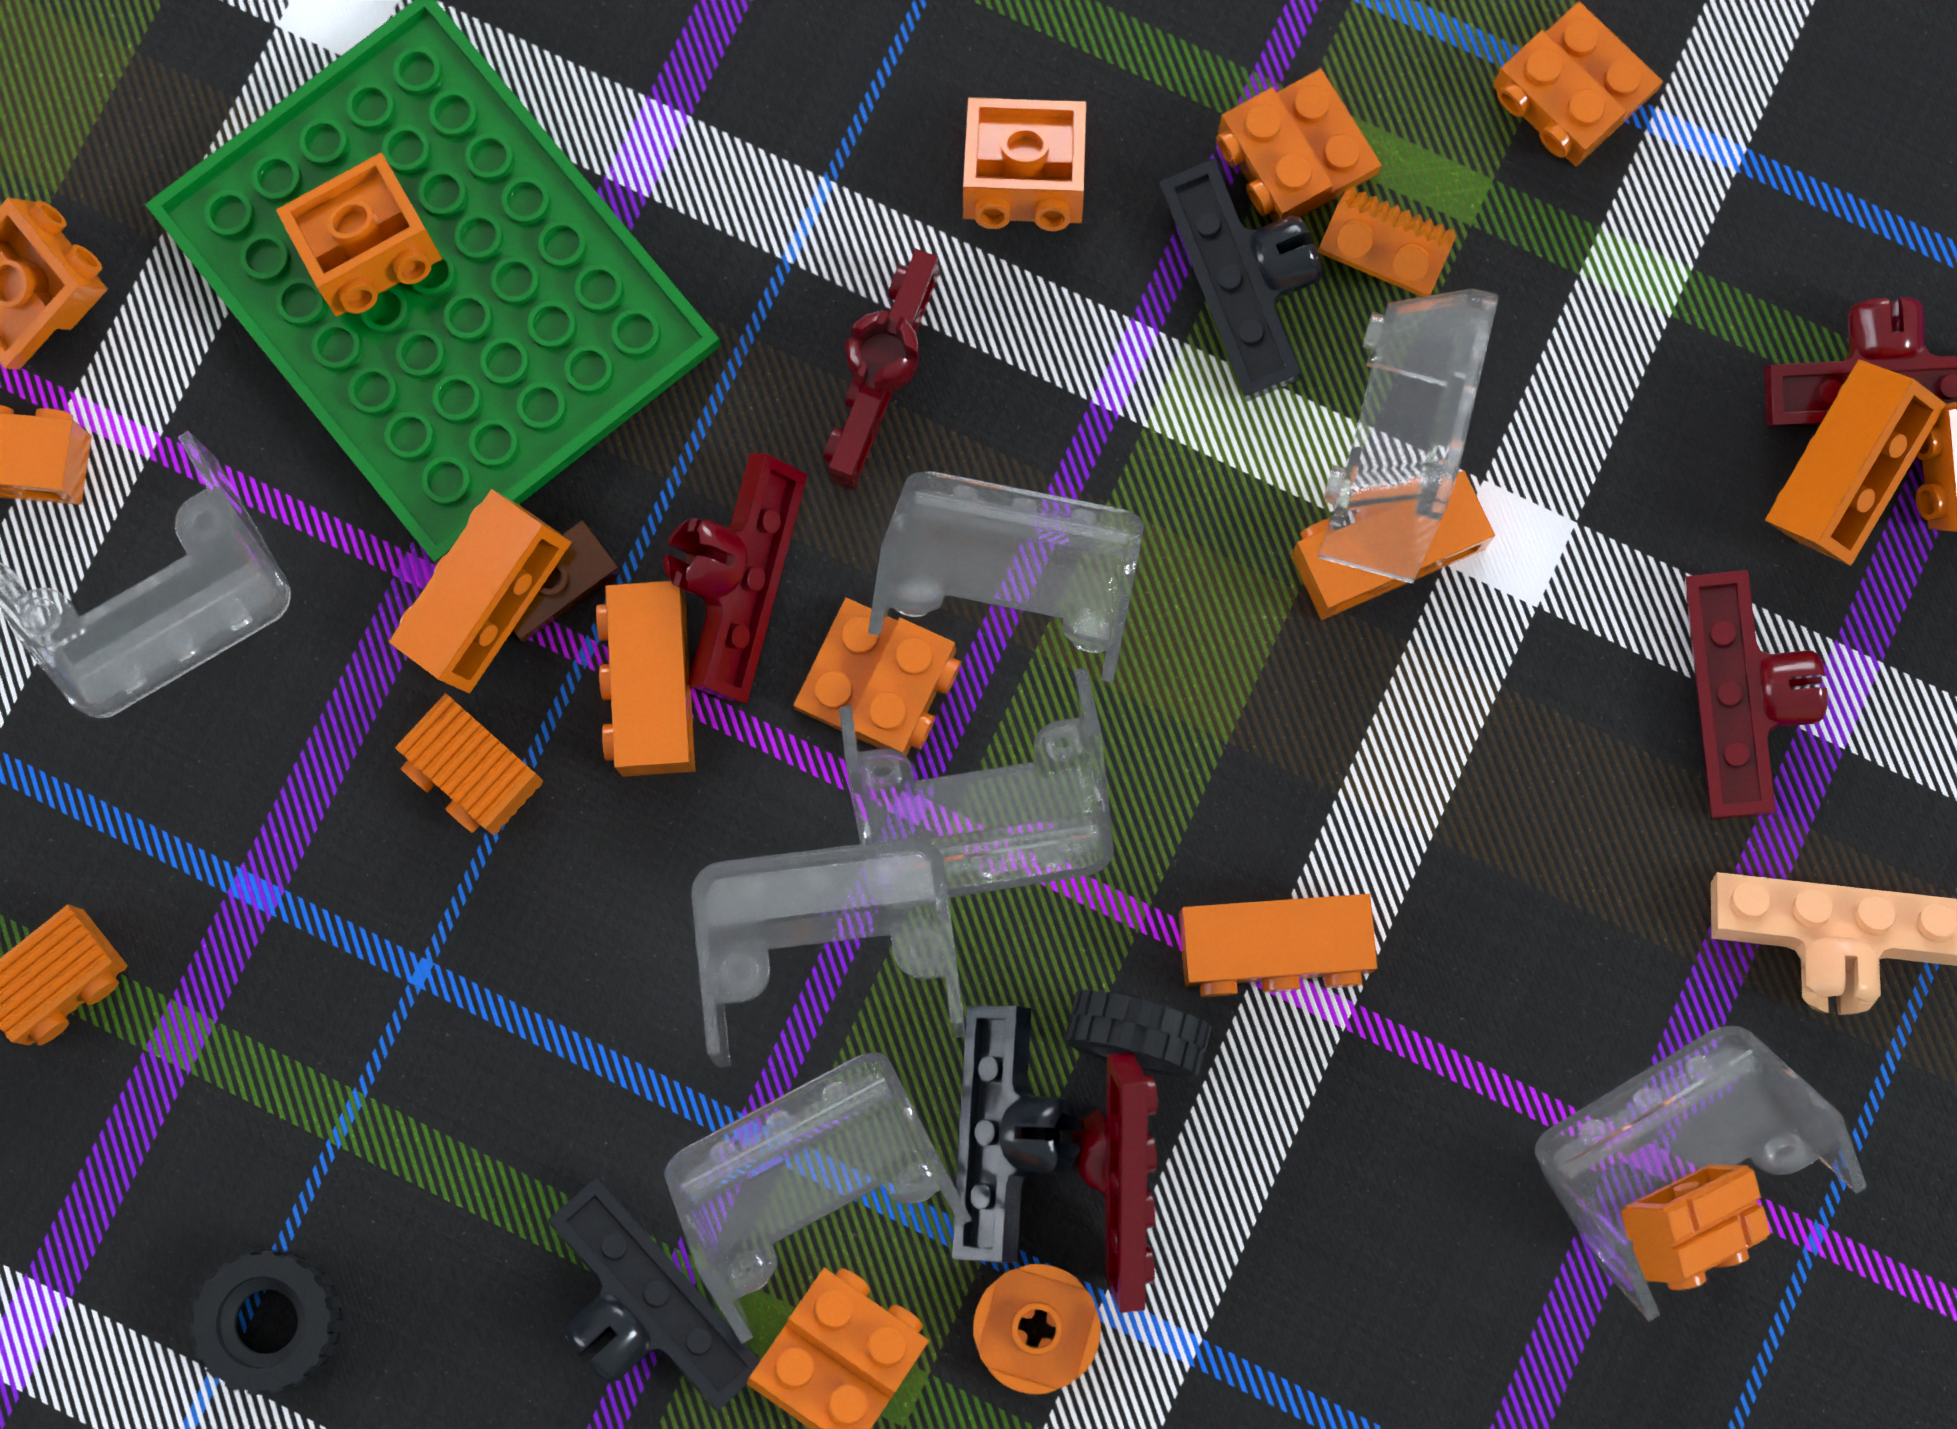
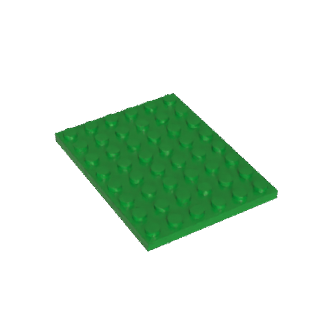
M414 0L145 204L436 565L444 555L448 554L467 526L470 514L483 502L491 489L516 504H521L722 346L718 336L436 0ZM382 152L442 259L431 265L430 273L422 281L415 284L399 282L379 293L376 303L369 310L357 314L345 312L336 317L316 287L276 209Z

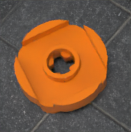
M1028 1264L1006 1271L987 1287L976 1308L973 1334L981 1360L999 1382L1018 1392L1046 1394L1068 1386L1089 1368L1099 1347L1101 1323L1092 1296L1076 1277L1052 1265ZM1036 1309L1047 1312V1324L1055 1327V1334L1052 1339L1042 1338L1038 1347H1031L1026 1344L1027 1333L1018 1329V1324L1022 1317L1026 1319L1032 1318Z

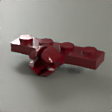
M915 248L909 266L899 264L893 276L888 298L895 301L890 314L884 310L869 313L857 320L851 327L852 337L846 340L845 353L853 380L846 396L845 406L852 409L844 429L839 427L833 429L823 457L824 461L830 463L829 471L832 483L855 491L894 390H898L910 382L918 369L920 355L916 333L939 278L938 256Z
M1886 297L1874 298L1852 305L1848 311L1849 352L1843 361L1772 364L1764 367L1766 427L1821 424L1858 359L1915 379L1944 403L1957 401V356H1936L1930 354L1925 346L1924 306L1919 300L1910 297H1898V301H1889Z
M767 453L749 454L734 514L728 528L707 518L704 521L699 518H690L677 526L667 541V544L671 547L687 553L685 562L668 554L663 555L664 571L672 584L701 597L706 604V618L688 685L730 703L747 704L808 475Z
M1748 570L1685 576L1684 582L1711 820L1774 815L1776 809L1767 739L1768 734L1777 727L1816 724L1824 718L1828 706L1827 688H1802L1822 684V676H1826L1823 662L1819 654L1812 650L1769 654L1760 650L1756 642Z
M1133 1052L1107 1055V1122L1101 1110L1093 1111L1083 1119L1085 1131H1074L1071 1140L1072 1143L1083 1144L1080 1158L1075 1164L1081 1178L1089 1188L1102 1193L1104 1196L1106 1207L1105 1279L1120 1313L1145 1310L1146 1284H1153L1155 1279L1153 1254L1150 1246L1146 1245V1229L1154 1228L1156 1222L1153 1195L1147 1189V1174L1155 1172L1157 1163L1154 1139L1152 1134L1148 1133V1115H1154L1157 1112V1091L1153 1077L1151 1075H1144Z

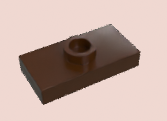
M583 520L563 534L572 543L513 629L523 643L621 572Z

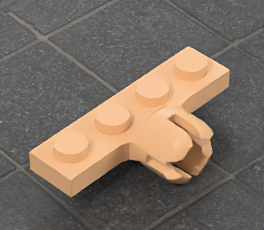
M1717 872L1711 881V939L1782 946L1795 950L1801 959L1802 998L1811 1009L1821 1013H1829L1828 997L1836 996L1838 1015L1858 1014L1868 1011L1881 996L1879 959L1890 958L1957 966V899Z

